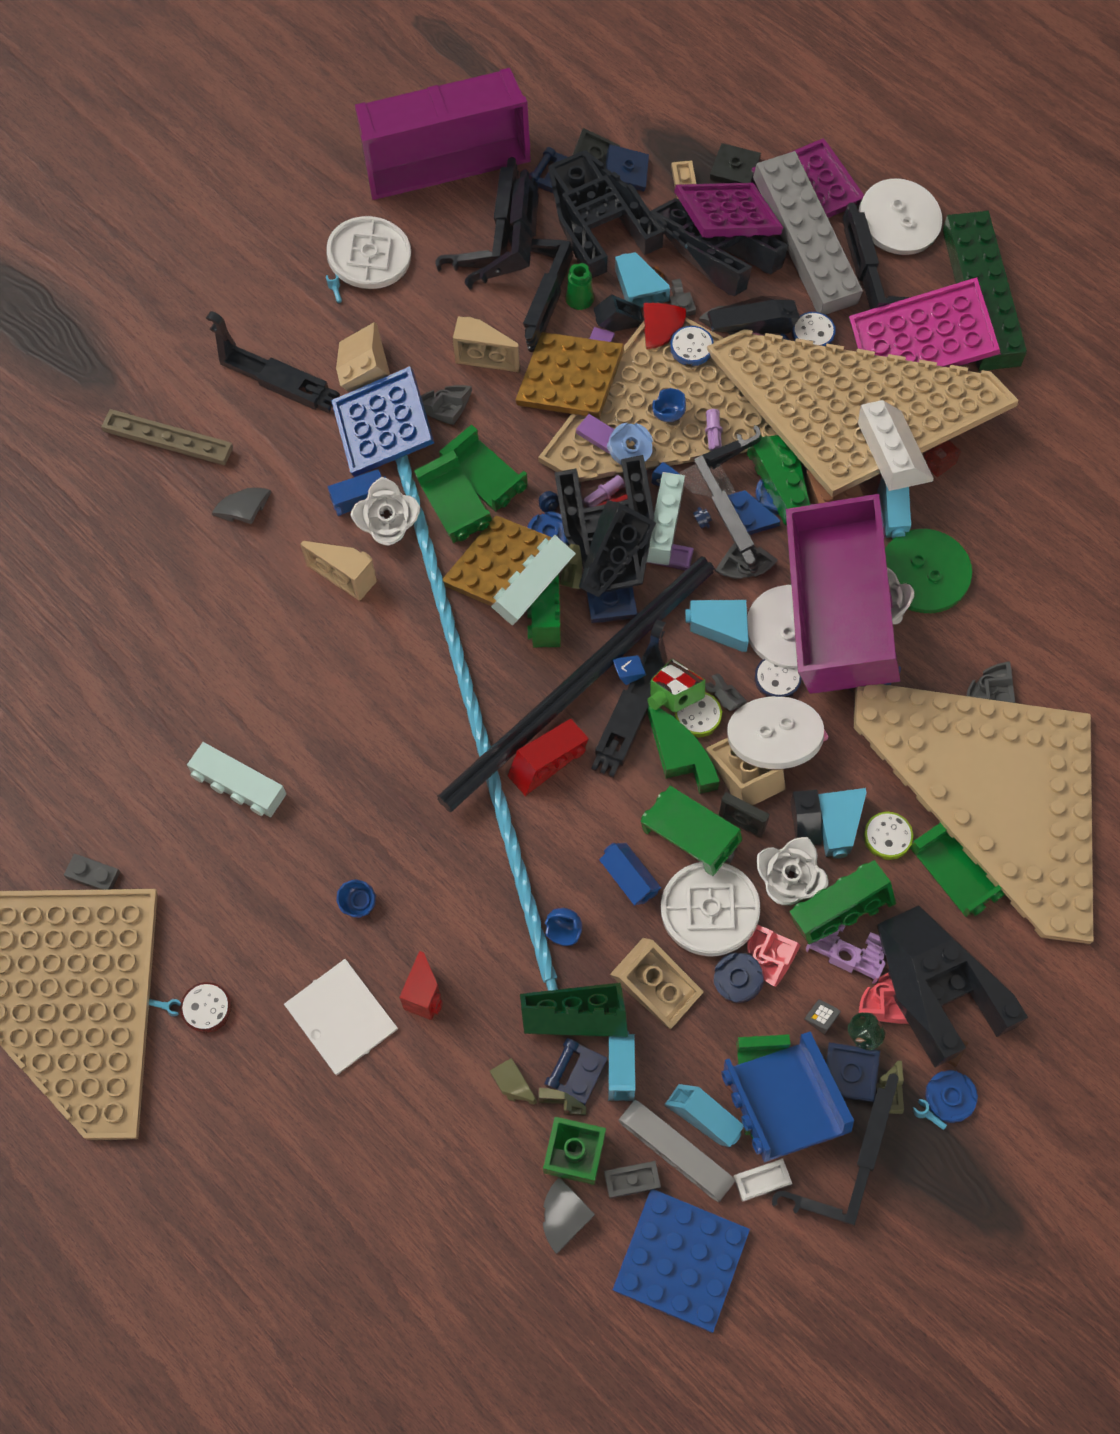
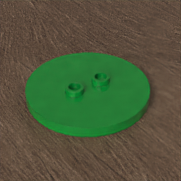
M914 529L905 532V536L895 537L885 548L887 568L896 574L900 584L907 583L914 590V598L908 610L918 613H938L955 606L965 596L972 579V565L965 549L951 536L932 529Z

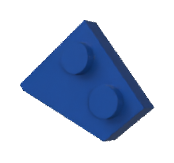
M744 490L728 495L749 535L780 526V519L747 491Z

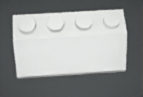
M883 400L862 404L858 425L888 490L892 491L932 482L934 478L902 411Z

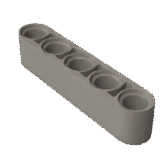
M634 1100L618 1121L623 1127L715 1201L720 1202L734 1184L735 1179L639 1101Z

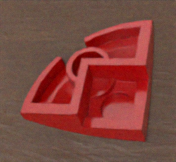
M643 303L646 349L657 348L671 341V336L684 326L686 318L685 308L663 303Z

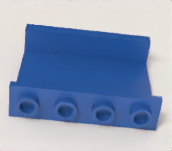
M811 1031L801 1034L799 1045L736 1066L732 1065L730 1058L725 1060L724 1071H721L723 1081L726 1086L730 1085L733 1092L731 1097L734 1106L740 1108L743 1114L741 1117L743 1126L746 1131L751 1132L753 1148L757 1155L761 1154L764 1162L852 1132L854 1119Z

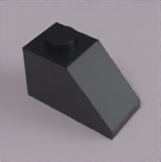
M613 294L593 308L598 326L612 332L639 327L644 321L640 306Z
M818 790L793 792L790 804L796 838L808 837L814 846L821 845V809Z

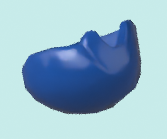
M669 388L661 390L658 399L653 400L654 416L663 422H675L680 419L686 411L685 394L679 389Z
M355 879L342 884L337 891L336 902L342 913L355 918H361L368 915L375 907L376 894L371 885Z
M567 908L553 909L547 915L545 921L547 926L546 936L554 943L562 946H572L579 940L583 925L580 916L573 910Z

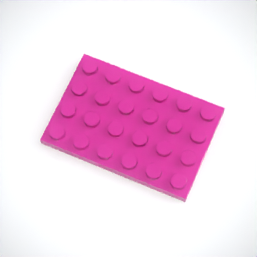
M977 277L849 316L858 349L875 352L874 355L888 357V354L906 357L907 361L919 362L920 359L937 362V366L950 368V365L961 366L1000 354V348Z

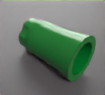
M573 264L568 274L565 301L573 309H587L595 300L592 289V275L589 271V266L586 264Z

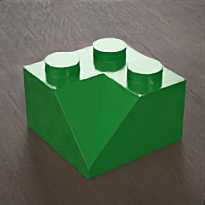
M555 1117L543 1173L595 1185L606 1128Z

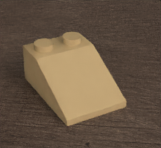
M458 316L453 335L456 363L513 372L520 371L519 344L480 319Z
M375 322L339 342L336 370L340 386L348 392L390 375L379 330Z
M303 541L300 544L308 567L359 601L377 582L372 558L364 551L359 552L355 548Z
M728 738L705 748L731 795L752 806L786 790L783 769H766L743 761L731 749Z
M642 938L610 974L618 983H621V986L669 1029H672L703 993L700 987L651 939Z

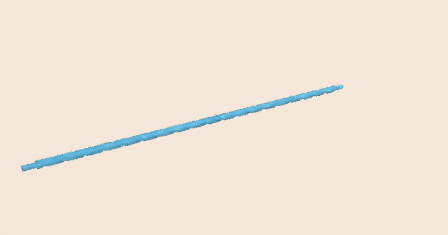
M405 455L395 460L405 495L415 498L420 505V497L415 481L412 478L409 459ZM420 507V513L414 523V528L480 757L491 745L486 728L482 723L481 710L476 694L473 691L471 675L464 659V651L458 631L455 628L451 605L446 597V588L442 574L437 566V557L432 540L429 537L428 525L424 512ZM497 770L486 780L495 808L501 836L505 843L510 868L515 878L520 903L525 913L530 938L535 948L542 980L546 983L548 991L558 990L556 984L557 975L552 965L545 934L541 928L539 912L534 896L531 893L530 881L525 864L521 858L520 846L515 829L511 823L510 811L505 794L501 789V780Z

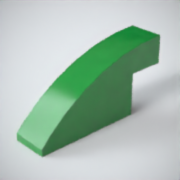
M648 705V718L665 779L694 773L699 794L718 790L720 781L716 770L698 739L675 717L661 708L654 710Z

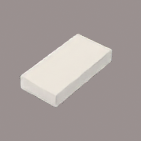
M783 1159L733 1176L742 1202L792 1185Z

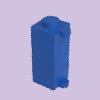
M379 469L327 486L337 516L352 511L356 503L368 497V490L371 485L381 478Z
M612 843L604 850L605 854L599 859L634 905L645 904L649 899L658 894V891L661 889L660 885L627 843Z

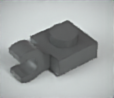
M680 278L672 280L673 286L671 291L673 296L669 297L670 305L685 308L686 317L695 315L696 308L691 293L683 292Z
M720 674L711 676L716 682L715 686L711 682L705 684V688L709 692H716L715 695L720 700L721 705L729 709V711L739 709L747 702L732 685L725 683Z

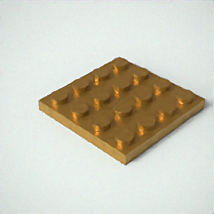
M542 332L515 399L518 406L582 416L590 414L595 418H600L624 352V345L621 343Z
M496 515L490 522L489 527L480 533L444 576V585L492 606L496 602L493 597L502 587L506 590L511 585L508 580L516 571L521 573L525 569L522 564L531 554L535 557L540 552L537 547L545 538L550 540L552 537Z

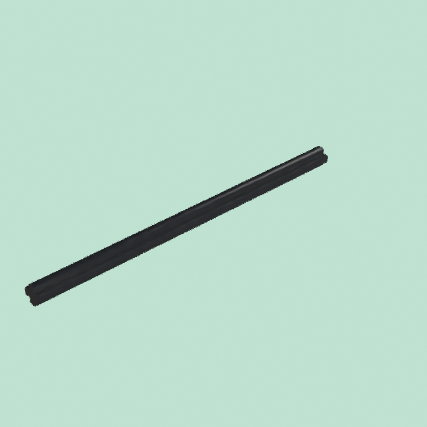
M703 556L694 562L437 795L439 803L450 813L514 756L518 749L526 745L614 664L613 660L621 658L653 628L657 619H664L711 576L715 569L713 564L708 562L706 557Z

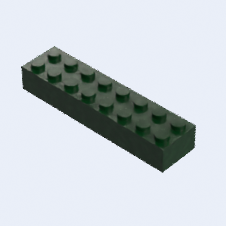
M989 210L947 215L943 235L955 282L957 284L977 277L1000 348V354L976 361L978 371L1021 367L1027 350Z

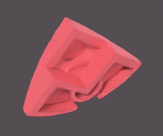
M757 925L755 932L747 941V950L759 962L764 973V980L776 987L792 964L801 945L776 934L772 930Z
M888 973L880 976L878 983L871 989L867 987L860 1001L859 1016L882 1022L909 1024L894 999V986Z

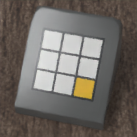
M818 999L804 1020L825 1035L841 1011Z

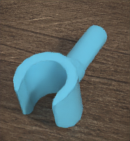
M335 274L336 278L330 280L328 275H326L328 287L333 290L337 303H341L339 277Z
M149 999L150 1006L167 1010L171 1016L179 1015L178 1012L170 1010L173 1004L182 1006L179 1000L172 999L169 1002H161Z
M919 1099L918 1103L926 1110L920 1112L913 1107L914 1115L918 1118L926 1117L944 1130L947 1125L929 1111L927 1101Z

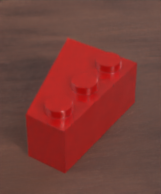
M569 719L518 749L507 776L523 795L527 796L574 758L581 757L586 751L585 747L589 738L572 719Z

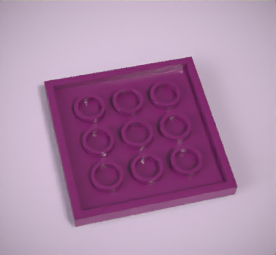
M824 138L794 150L827 218L846 211L850 202L855 203L856 206L860 205L864 194ZM753 167V168H752L753 177H754V172H755V168H756V167Z
M753 183L676 184L675 194L702 237L772 236L782 233V224Z

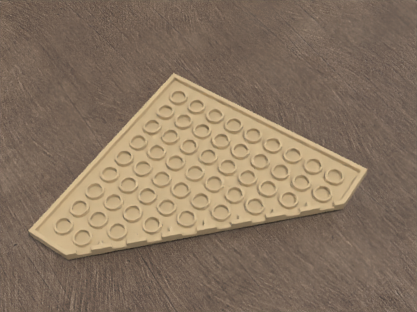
M685 318L683 327L698 326L704 328L712 336L713 343L724 339L722 336ZM644 321L624 346V352L600 418H597L613 429L622 423H637L649 431L653 440V451L645 462L647 470L657 468L662 462L669 466L694 462L695 458L710 452L711 450L708 449V435L705 433L707 427L706 411L709 409H718L720 411V426L723 428L721 434L722 446L738 440L737 434L742 435L743 440L755 436L754 425L760 428L762 437L778 435L712 358L698 366H692V364L683 365L675 360L671 354L670 342L657 348L646 349ZM673 388L679 389L685 394V414L675 422H663L653 414V400L658 399L661 390ZM571 414L538 457L540 463L556 472L577 468L580 482L623 474L622 465L617 463L610 454L576 434V428L586 418V416ZM627 440V447L634 450L635 443L633 441L629 443V440Z
M745 329L707 346L711 358L831 497L881 473L858 425L862 404L883 400L901 410L921 453L1016 407L1018 404V399L990 371L982 370L981 373L968 371L967 367L950 365V368L937 366V362L920 359L919 362L907 361L906 357L891 354H888V357L874 355L875 352L862 349H857V352L844 350V346L826 344V346L814 345L813 341L798 338L795 341L785 340L780 335L765 333V336L752 334L753 331Z
M884 684L856 687L854 729L870 742V747L882 760L885 759L894 769L893 773L902 783L912 789L917 795L916 798L927 811H931L938 818L940 823L947 829L946 832L952 838L955 837L963 846L962 850L975 864L978 863L988 874L986 877L995 887L999 885L1002 888L1001 890L1011 900L1012 906L1023 918L1026 917L1036 928L1034 930L1041 938L1091 944L1093 942L1091 714Z
M156 889L0 891V1046L78 1130L83 1138L86 1140L138 1139L158 891Z

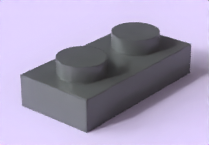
M74 854L64 876L69 880L97 890H111L120 871L117 868Z
M656 1161L604 1171L609 1199L646 1192L652 1189H661Z

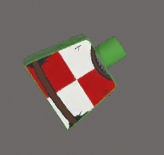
M671 659L651 679V696L647 699L648 704L654 710L663 705L672 712H678L705 697V679L674 659Z

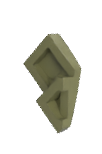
M571 544L569 548L576 554L564 566L560 585L580 589L579 584L582 577L581 552L579 545Z
M512 1058L490 1070L491 1076L508 1100H524L533 1105L537 1103L536 1098Z
M897 1061L880 1078L879 1083L876 1085V1094L878 1087L885 1089L888 1076L892 1073L896 1074L899 1080L889 1113L903 1114L902 1061Z
M539 1088V1103L564 1104L565 1115H586V1106L571 1095L559 1090Z

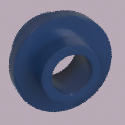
M546 491L539 497V508L543 512H552L559 506L558 494L552 491Z
M698 507L697 511L693 512L700 528H709L708 522L712 521L707 509L702 510L701 507Z

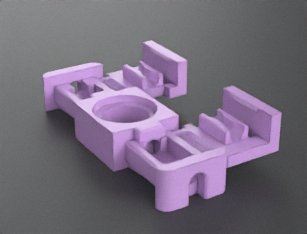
M843 924L839 925L837 932L807 944V952L809 949H812L829 957V963L850 973L854 969L874 979L873 984L878 981L885 966V961L883 960L885 955L883 954L880 937L870 932L866 940L867 948L859 949L839 939L840 937L837 936L839 931L843 932L845 928ZM839 952H848L852 959L850 961L841 959Z

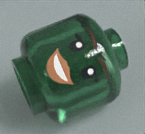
M858 1013L852 1017L848 1024L847 1031L856 1047L866 1051L874 1050L885 1039V1030L878 1018L872 1013Z

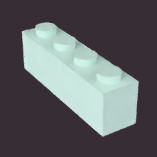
M662 473L654 513L656 525L651 535L647 562L669 565L683 495L685 475Z
M556 535L550 540L545 538L537 547L540 552L535 557L531 554L522 564L525 569L521 573L516 571L508 580L511 585L506 590L502 587L493 597L496 602L491 607L511 625L524 614L576 554Z
M202 742L187 764L192 778L201 783L203 781L211 784L210 787L220 794L226 792L231 795L230 798L240 805L245 803L251 806L250 809L260 816L265 814L272 817L286 796L283 785L205 742Z

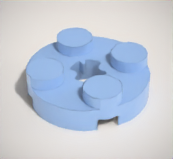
M622 423L611 433L607 449L612 458L620 465H622L621 459L643 455L646 462L653 451V440L651 434L644 426L637 423ZM627 440H629V443L631 441L635 443L634 450L627 447Z

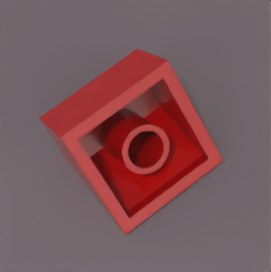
M419 951L399 998L404 1010L432 1020L434 1014H439L443 1000H441L439 987L424 952Z

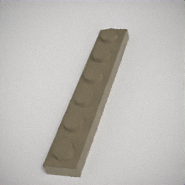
M112 409L109 410L101 426L103 432L221 465H226L233 450L231 442Z

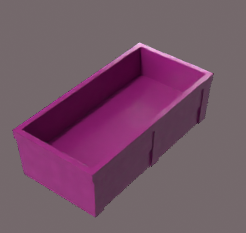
M510 68L440 86H430L427 89L373 102L355 104L372 200L499 170L501 167H507V160L510 157L516 159L517 165L531 162L528 101L522 95Z
M879 494L786 509L798 674L801 676L809 694L899 682L900 672L895 649L891 611L893 605L884 543L885 527Z

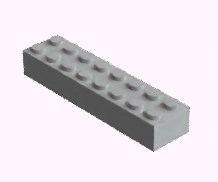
M790 152L757 163L753 179L762 197L783 226L780 236L783 242L788 245L789 255L816 312L826 315L858 304L863 290L796 152Z

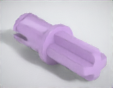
M718 409L706 411L707 427L705 433L708 435V449L711 451L722 447L721 434L723 428L720 426V411Z
M616 475L606 484H600L596 491L584 498L586 507H594L604 500H610L613 494L625 487L624 480L621 476Z

